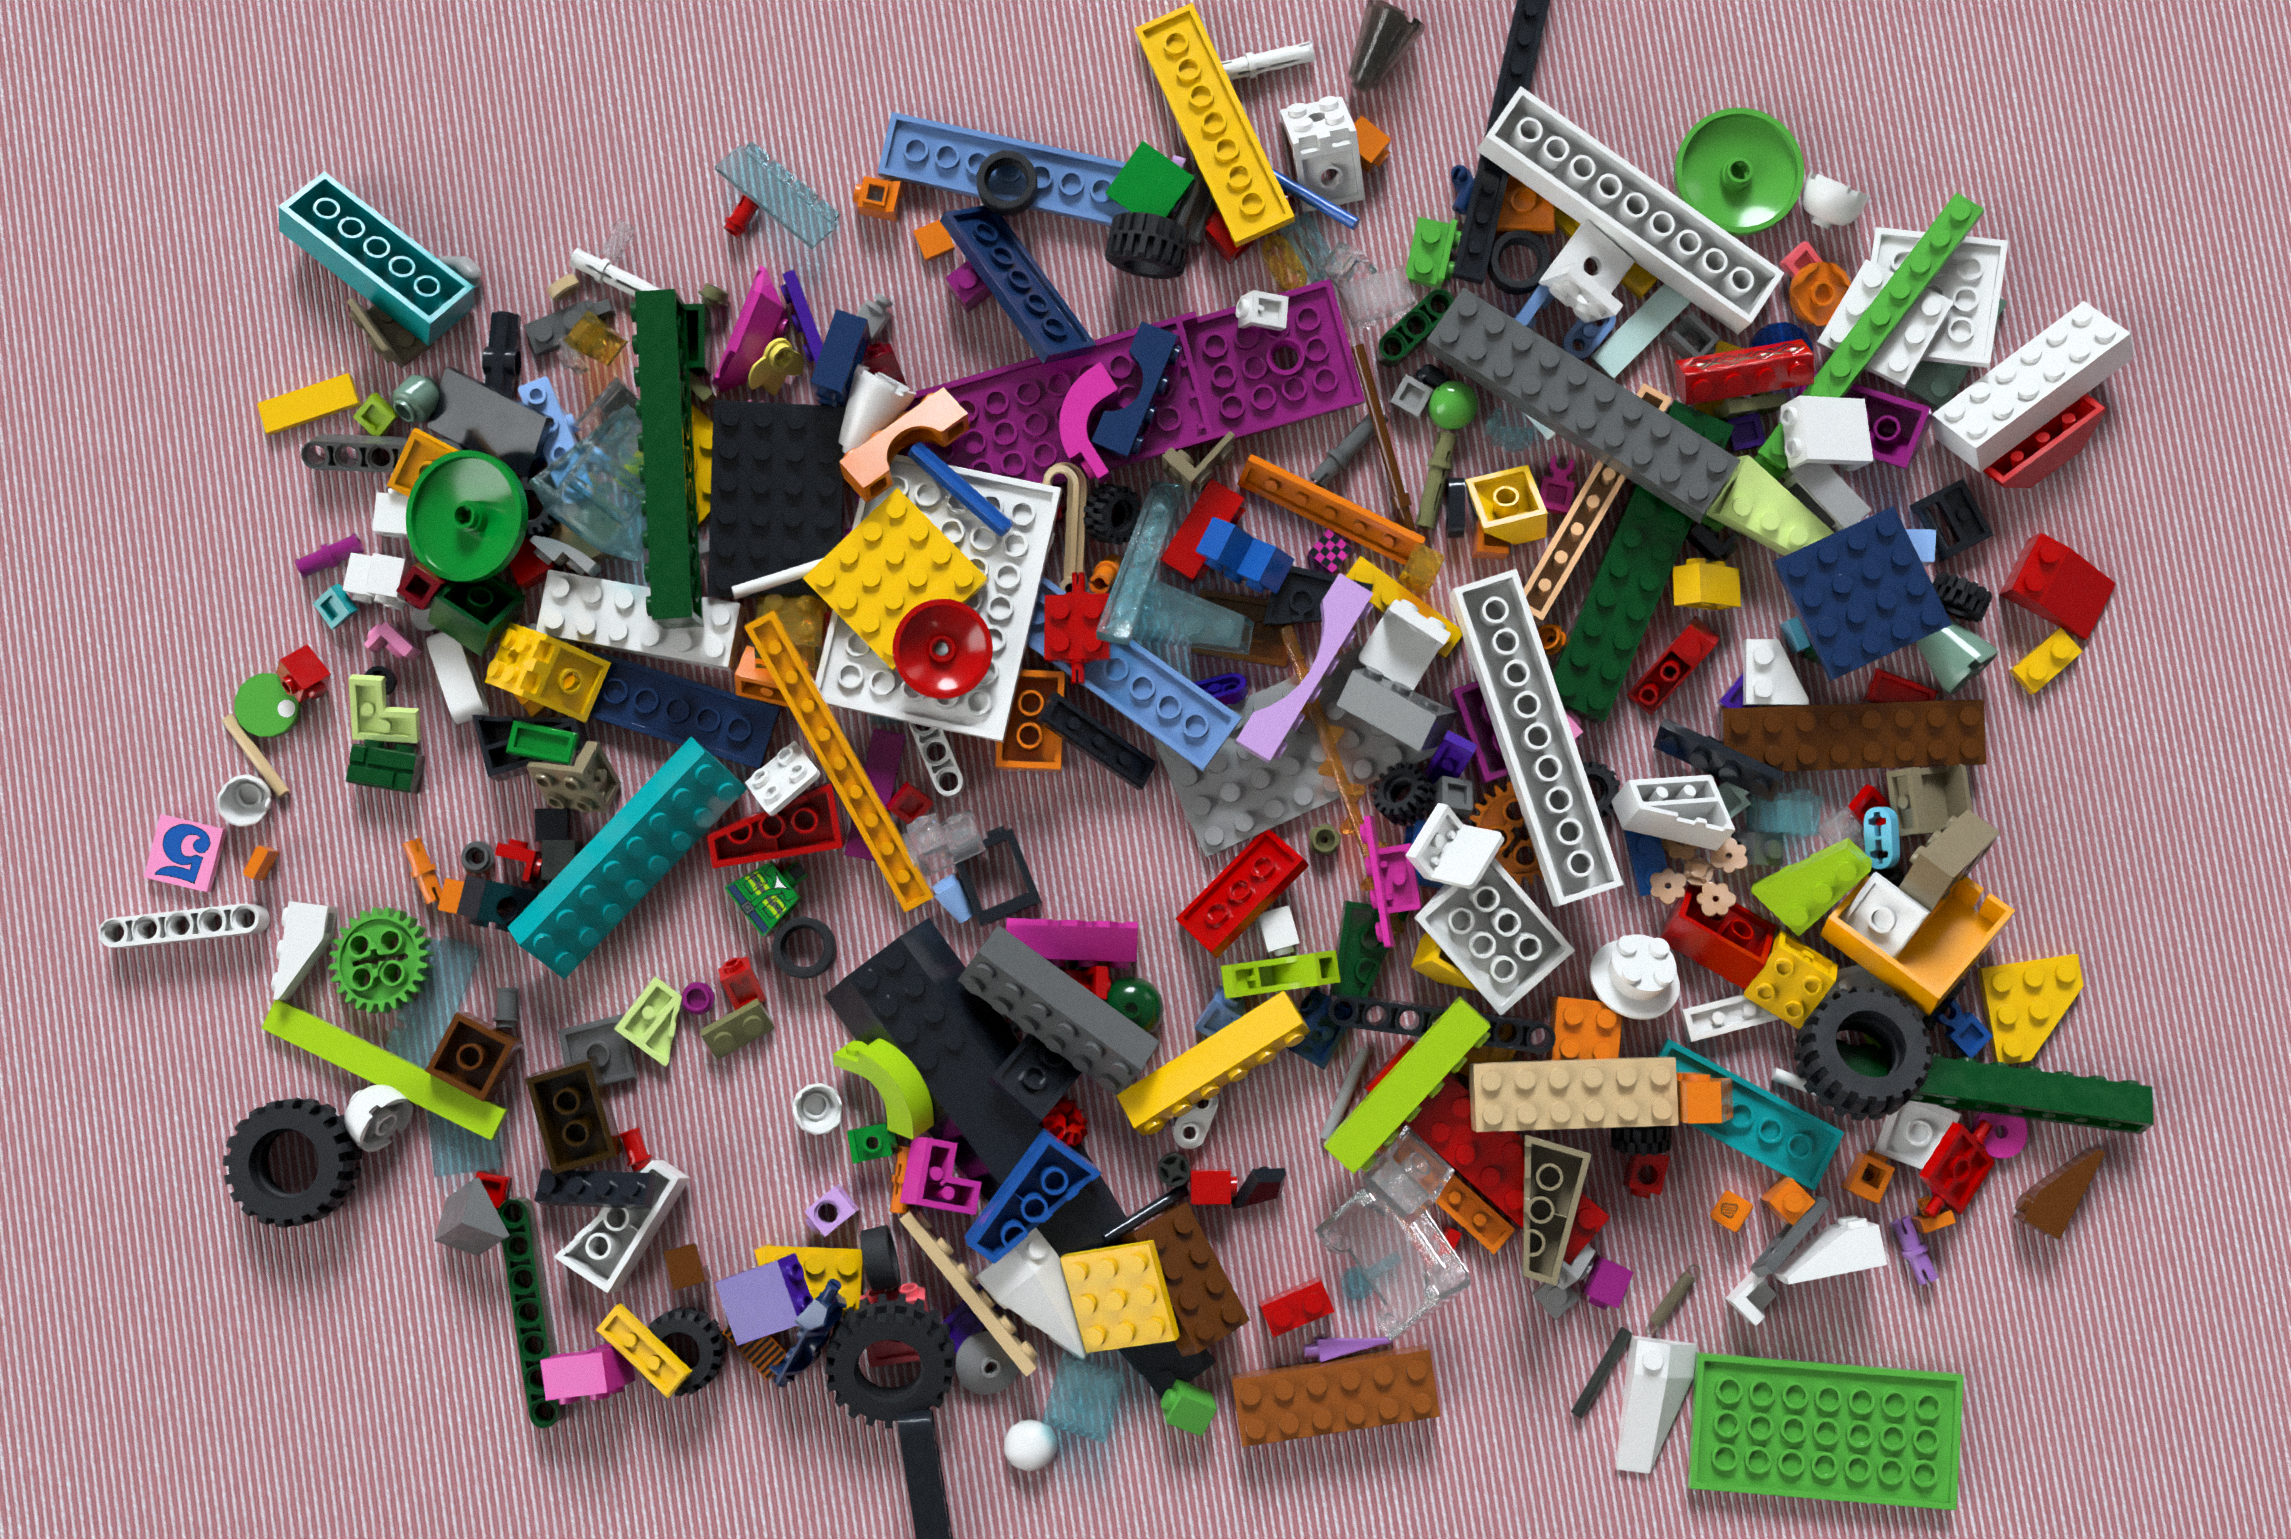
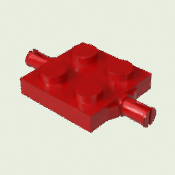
M1077 572L1072 573V592L1063 595H1045L1044 660L1046 662H1065L1072 665L1071 684H1085V664L1094 661H1111L1112 596L1110 593L1091 594L1086 592V573L1079 572V575Z
M1981 1119L1973 1134H1970L1963 1125L1952 1122L1918 1175L1931 1189L1933 1195L1925 1209H1923L1925 1215L1936 1219L1944 1204L1953 1213L1962 1215L1995 1163L1987 1153L1984 1145L1985 1139L1994 1128L1991 1123Z

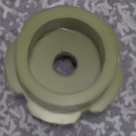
M709 283L705 284L703 291H698L703 296L701 302L705 303V305L715 310H719L720 306L727 307L728 303L726 301L730 294Z
M1321 824L1320 827H1314L1309 833V839L1311 840L1309 846L1316 854L1332 855L1335 853L1336 847L1340 845V834L1330 824ZM1322 837L1327 838L1326 843H1323L1321 841Z

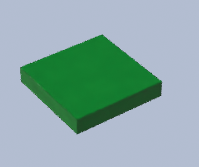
M1142 140L1105 194L1129 212L1151 213L1168 218L1195 181V177Z

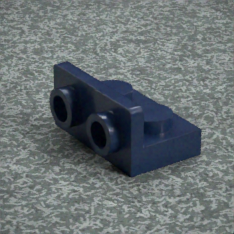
M1312 989L1309 995L1301 1002L1299 1011L1311 1032L1306 1034L1304 1040L1298 1045L1286 1048L1324 1070L1348 1027L1336 1025L1329 1018L1326 1012V1004L1330 997ZM1338 1003L1334 1008V1015L1338 1018L1346 1017L1351 1009Z

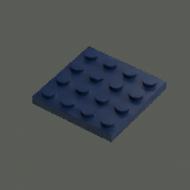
M1894 506L1772 562L1829 681L1952 625Z

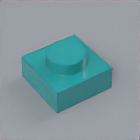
M340 584L331 586L313 603L331 629L341 626L358 610L347 593L343 591Z

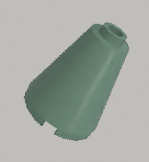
M1949 617L1952 625L1915 643L1942 689L1951 696L1966 686V682L1974 675L1975 677L1979 675L1997 657L1998 651L1993 645Z

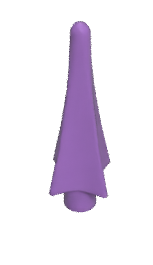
M1314 1337L1315 1343L1303 1345V1353L1305 1358L1316 1357L1322 1363L1357 1351L1390 1345L1394 1342L1393 1337Z

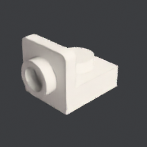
M1256 290L1241 296L1236 305L1238 328L1245 329L1249 326H1256L1278 331L1286 329L1289 297Z

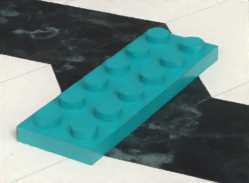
M1666 1039L1657 1057H1675L1676 1072L1710 1074V1078H1732L1733 1118L1723 1123H1695L1689 1125L1815 1191L1845 1132L1680 1044Z

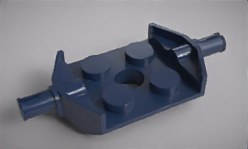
M830 1279L823 1292L795 1319L794 1322L801 1327L796 1335V1338L799 1340L798 1343L790 1348L780 1363L769 1367L776 1374L774 1383L777 1386L785 1387L788 1381H795L794 1375L801 1374L820 1357L821 1349L830 1337V1329L842 1318L843 1308L847 1306L846 1299L838 1293L839 1289H841V1283L838 1280Z

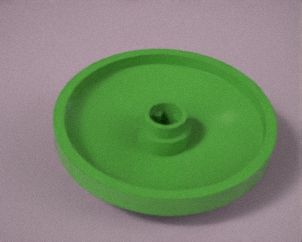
M1728 108L1706 116L1687 133L1675 157L1674 185L1679 199L1730 235L1738 237L1750 236L1770 229L1779 223L1792 209L1803 186L1804 162L1795 138L1777 119L1755 109Z

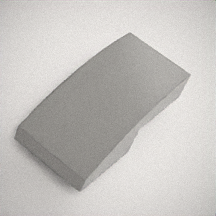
M533 536L529 540L537 547L533 553L547 565L554 561L561 567L568 558H571L566 564L580 576L587 572L590 576L595 577L602 569L587 555L560 541L540 536Z

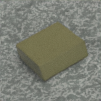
M690 372L691 391L710 409L717 397L693 372Z

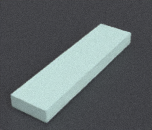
M1664 283L1589 359L1608 378L1613 380L1691 301Z

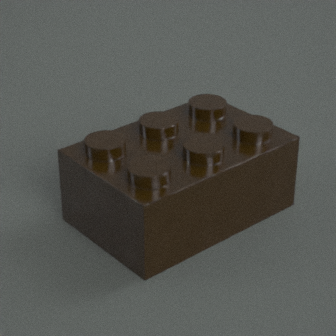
M597 1055L538 1071L525 1079L552 1174L614 1158L624 1150Z

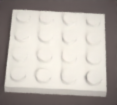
M1876 227L1871 262L1895 273L1926 232ZM1966 236L1929 284L1927 289L1953 300L1954 304L1921 360L1989 368L2008 240Z

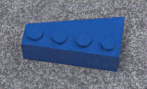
M1043 1128L964 1237L967 1245L992 1263H997L1028 1236V1233L1040 1223L1048 1220L1054 1211L1067 1200L1070 1201L1079 1193L1080 1189L1090 1181H1094L1102 1173L1096 1165Z

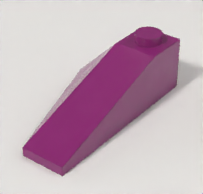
M1814 371V378L1818 374L1816 371ZM1853 384L1843 398L1865 399L1873 458L1907 470L1922 447L1932 422L1933 413L1931 407ZM1808 385L1799 386L1795 398L1801 396Z

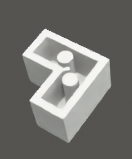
M351 552L343 591L353 595L352 600L356 602L372 604L374 599L375 602L384 604V607L403 610L404 605H411L396 590L413 566V563L406 559L373 553L372 556Z

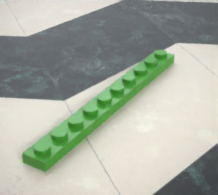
M1955 193L1815 376L1814 384H1809L1801 396L1844 397L1982 217L1984 208L1959 193ZM1780 422L1759 449L1758 456L1786 473L1789 467L1785 454L1783 425Z

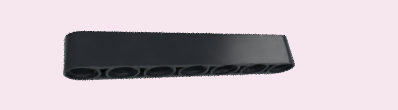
M1346 993L1332 995L1326 1004V1012L1336 1025L1422 1037L1432 1026L1433 1020L1449 1008ZM1340 1002H1348L1351 1008L1349 1014L1343 1018L1336 1017L1334 1015L1335 1006ZM1373 1006H1380L1383 1009L1382 1018L1377 1022L1367 1020V1012ZM1409 1010L1414 1011L1416 1017L1414 1023L1407 1027L1401 1026V1014ZM1478 1012L1491 1026L1487 1030L1491 1035L1482 1046L1545 1053L1550 1051L1555 1044L1556 1037L1553 1029L1543 1021ZM1504 1024H1511L1513 1027L1512 1035L1506 1040L1499 1039V1028ZM1538 1028H1543L1545 1031L1544 1040L1539 1044H1532V1032Z

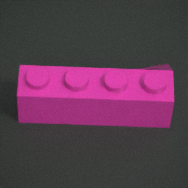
M1007 918L1006 931L1055 966H1065V960H1078V967H1094L1097 965V961L1111 962L1110 968L1130 969V962L1137 963L1138 922L1126 921V923H1118L1114 921L1087 922L1084 920Z

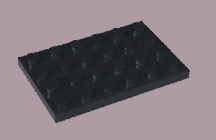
M714 400L708 597L734 598L732 586L824 558L841 542L843 475L839 461L843 459L844 453L841 451L843 445L838 440L844 419L845 406H837V409H833L832 406ZM803 578L741 597L824 601Z

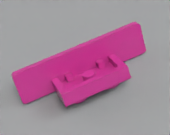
M1364 816V824H1360V835L1362 843H1368L1370 855L1365 857V866L1368 877L1373 876L1375 889L1370 890L1372 907L1373 909H1378L1380 922L1375 923L1378 942H1383L1385 948L1394 947L1395 942L1390 914L1422 909L1416 868L1405 856L1412 843L1379 848L1374 816Z

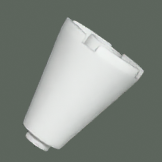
M858 364L854 372L838 440L843 445L841 451L846 454L853 448H859L869 440L873 433L881 429L884 430L894 423L896 418L912 403L916 393L909 391L910 388L880 372L873 375L868 372L869 367Z

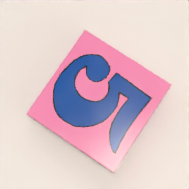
M160 814L144 878L211 893L227 829Z

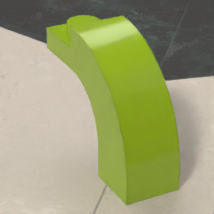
M1336 950L1221 966L1225 999L1341 982Z
M880 1038L869 1045L862 1041L853 1040L833 1054L834 1066L863 1076L877 1088L886 1107L887 1130L914 1140L934 1125L933 1105L928 1088L917 1068L898 1048Z

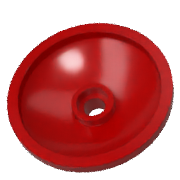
M934 599L917 605L903 617L894 634L892 653L898 673L913 690L927 697L949 699L966 694L982 681L991 664L993 644L985 621L974 609L956 600ZM938 643H945L948 647L947 653L943 656L938 655L935 651Z

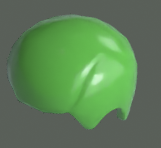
M1446 381L1432 392L1427 408L1428 414L1436 426L1444 430H1460L1474 419L1478 409V399L1472 387L1461 381Z

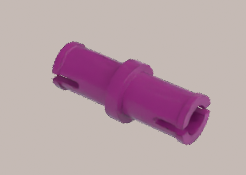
M354 533L331 545L328 543L321 545L320 550L296 559L295 564L301 576L305 579L307 576L327 567L332 569L338 567L339 562L350 558L351 552L363 553L364 548L357 534Z

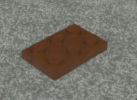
M1200 589L1190 654L1286 669L1293 624L1262 627L1269 599Z

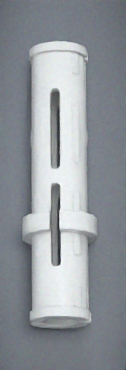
M1307 41L1263 53H1245L1244 57L1221 63L1229 80L1243 77L1252 79L1256 78L1257 74L1314 62V51L1311 42Z
M577 248L571 256L570 267L593 276L594 281L600 284L605 282L635 297V291L664 290L612 265L611 260L606 258L601 260L583 251L581 248Z

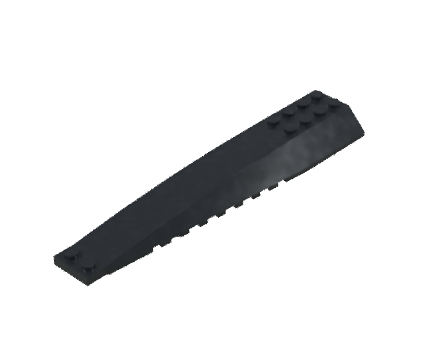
M930 918L898 937L847 975L824 997L856 1041H862L869 1045L878 1038L883 1039L898 1048L914 1064L928 1088L933 1105L934 1125L926 1131L933 1139L958 1143L954 1163L969 1180L982 1182L980 1193L990 1202L1042 1129H1045L1043 1120L1038 1126L987 1083L1020 1043L1000 1013L992 1008L991 1004L980 996L970 993L962 983L957 981L966 967ZM1081 1143L1071 1147L1093 1163ZM1099 1175L1094 1181H1090L1080 1189L1075 1197L1070 1201L1067 1200L1054 1211L1048 1220L1036 1227L1055 1250L1059 1258L1067 1253L1123 1245L1120 1239L1109 1245L1105 1244L1101 1233L1121 1222L1127 1216L1122 1211L1101 1175ZM1174 1341L1118 1349L1138 1374L1145 1377L1161 1401L1165 1391L1173 1388L1176 1379L1189 1383L1216 1362L1207 1348L1198 1354L1182 1357Z

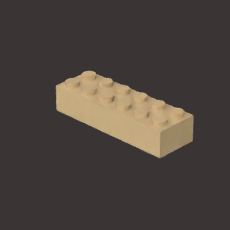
M1675 1057L1469 1063L1471 1130L1475 1132L1679 1125Z

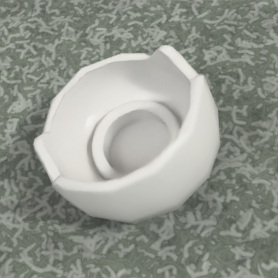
M249 774L235 776L222 787L217 795L218 812L227 823L235 826L254 825L265 816L271 806L272 794L270 788L261 778Z
M822 1083L806 1085L796 1094L792 1105L794 1120L802 1130L813 1135L828 1134L841 1122L842 1101L832 1087Z
M1027 1419L1016 1423L1010 1427L1004 1438V1453L1007 1460L1016 1468L1025 1471H1035L1051 1463L1057 1452V1437L1051 1426L1036 1420Z

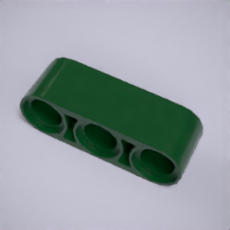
M1444 289L1433 290L1382 336L1376 350V357L1381 365L1388 368L1398 366L1427 340L1446 313V311L1443 313L1433 311L1430 303L1434 301L1442 302L1447 311L1454 301L1450 292ZM1412 322L1418 323L1423 328V332L1417 335L1412 334L1407 329V325ZM1395 344L1399 348L1400 354L1390 356L1385 353L1383 346Z

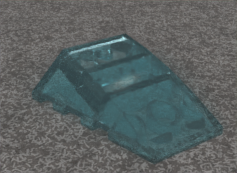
M626 404L529 482L546 512L598 551L639 562L643 552L642 532L647 530V517L643 518L641 513V498L646 497L645 485H641L639 479V465H644L643 452H639L637 444V433L642 432V420H638L636 411Z

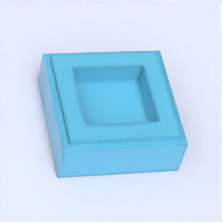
M1798 616L1780 624L1792 654L1810 647V640Z

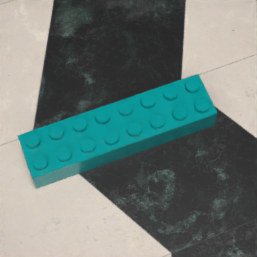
M690 737L507 927L520 947L565 980L747 788L727 767L693 737Z

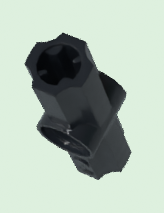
M505 311L492 312L489 344L484 348L482 356L485 384L514 398L515 377H519L522 363L521 352L518 349L521 316Z

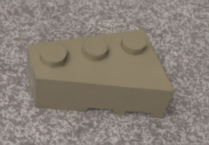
M1968 809L1958 818L1954 815L1951 816L1941 829L1942 833L1938 830L1935 831L1927 841L1926 848L1922 845L1919 846L1909 859L1913 865L1900 884L1899 889L1931 912L1927 919L1932 915L1940 899L1944 901L1950 895V889L1959 880H1963L1982 860L2000 834L1998 830Z

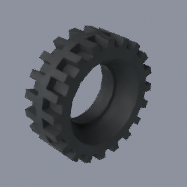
M882 1293L878 1295V1302L870 1304L866 1297L860 1300L859 1309L854 1311L849 1307L844 1312L843 1321H838L834 1325L832 1337L829 1339L825 1374H828L827 1387L829 1392L836 1391L835 1402L839 1407L845 1403L849 1405L848 1415L853 1419L860 1413L866 1416V1425L873 1427L875 1420L885 1421V1429H893V1421H898V1413L927 1410L932 1405L939 1408L943 1404V1395L945 1392L949 1393L952 1376L954 1375V1339H950L948 1323L941 1324L939 1322L940 1313L935 1308L929 1313L925 1311V1301L917 1298L913 1305L905 1302L906 1294L899 1293L897 1301H888L887 1294ZM883 1340L901 1341L913 1347L919 1354L922 1364L921 1371L916 1379L907 1385L895 1388L881 1387L867 1380L862 1374L859 1366V1357L865 1348L874 1342Z

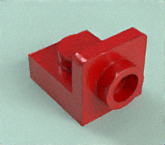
M748 956L732 958L718 969L720 982L735 1010L757 998L760 1002L767 1000Z

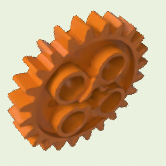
M1507 780V790L1502 791L1496 784L1494 785L1496 795L1492 797L1486 792L1483 793L1487 803L1483 805L1475 802L1474 805L1480 813L1479 815L1469 814V819L1476 822V826L1473 827L1488 830L1501 829L1506 833V840L1496 853L1495 859L1510 876H1514V880L1518 885H1520L1522 877H1526L1530 885H1532L1533 875L1538 874L1541 879L1544 880L1527 827H1525V831L1528 836L1526 838L1520 836L1507 857L1503 856L1504 850L1515 837L1512 828L1514 826L1520 828L1525 822L1523 815L1518 818H1511L1506 814L1507 805L1513 801H1518L1511 781ZM1523 846H1528L1534 851L1533 859L1527 863H1521L1516 859L1517 850Z

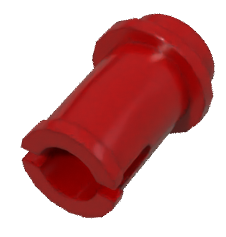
M743 194L731 216L724 219L726 224L723 228L731 235L740 238L742 234L747 233L746 227L757 209H759L760 204L753 198Z
M634 1128L621 1133L619 1136L622 1139L630 1161L627 1163V1166H631L633 1172L645 1168L653 1157L652 1154L648 1155L640 1128Z

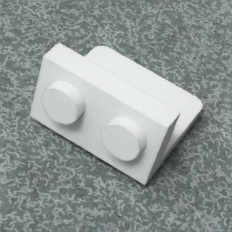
M1395 599L1389 605L1358 655V660L1363 665L1382 672L1384 678L1393 682H1400L1410 687L1413 691L1436 653L1445 645L1451 633L1445 630L1446 625L1433 617L1427 619L1419 614V609L1411 602L1404 599L1400 602Z
M794 740L787 747L781 749L777 756L764 767L755 771L745 784L770 816H774L820 777L821 769Z
M1438 803L1405 856L1424 879L1473 889L1478 885L1504 842V837L1497 831L1464 825L1448 805Z

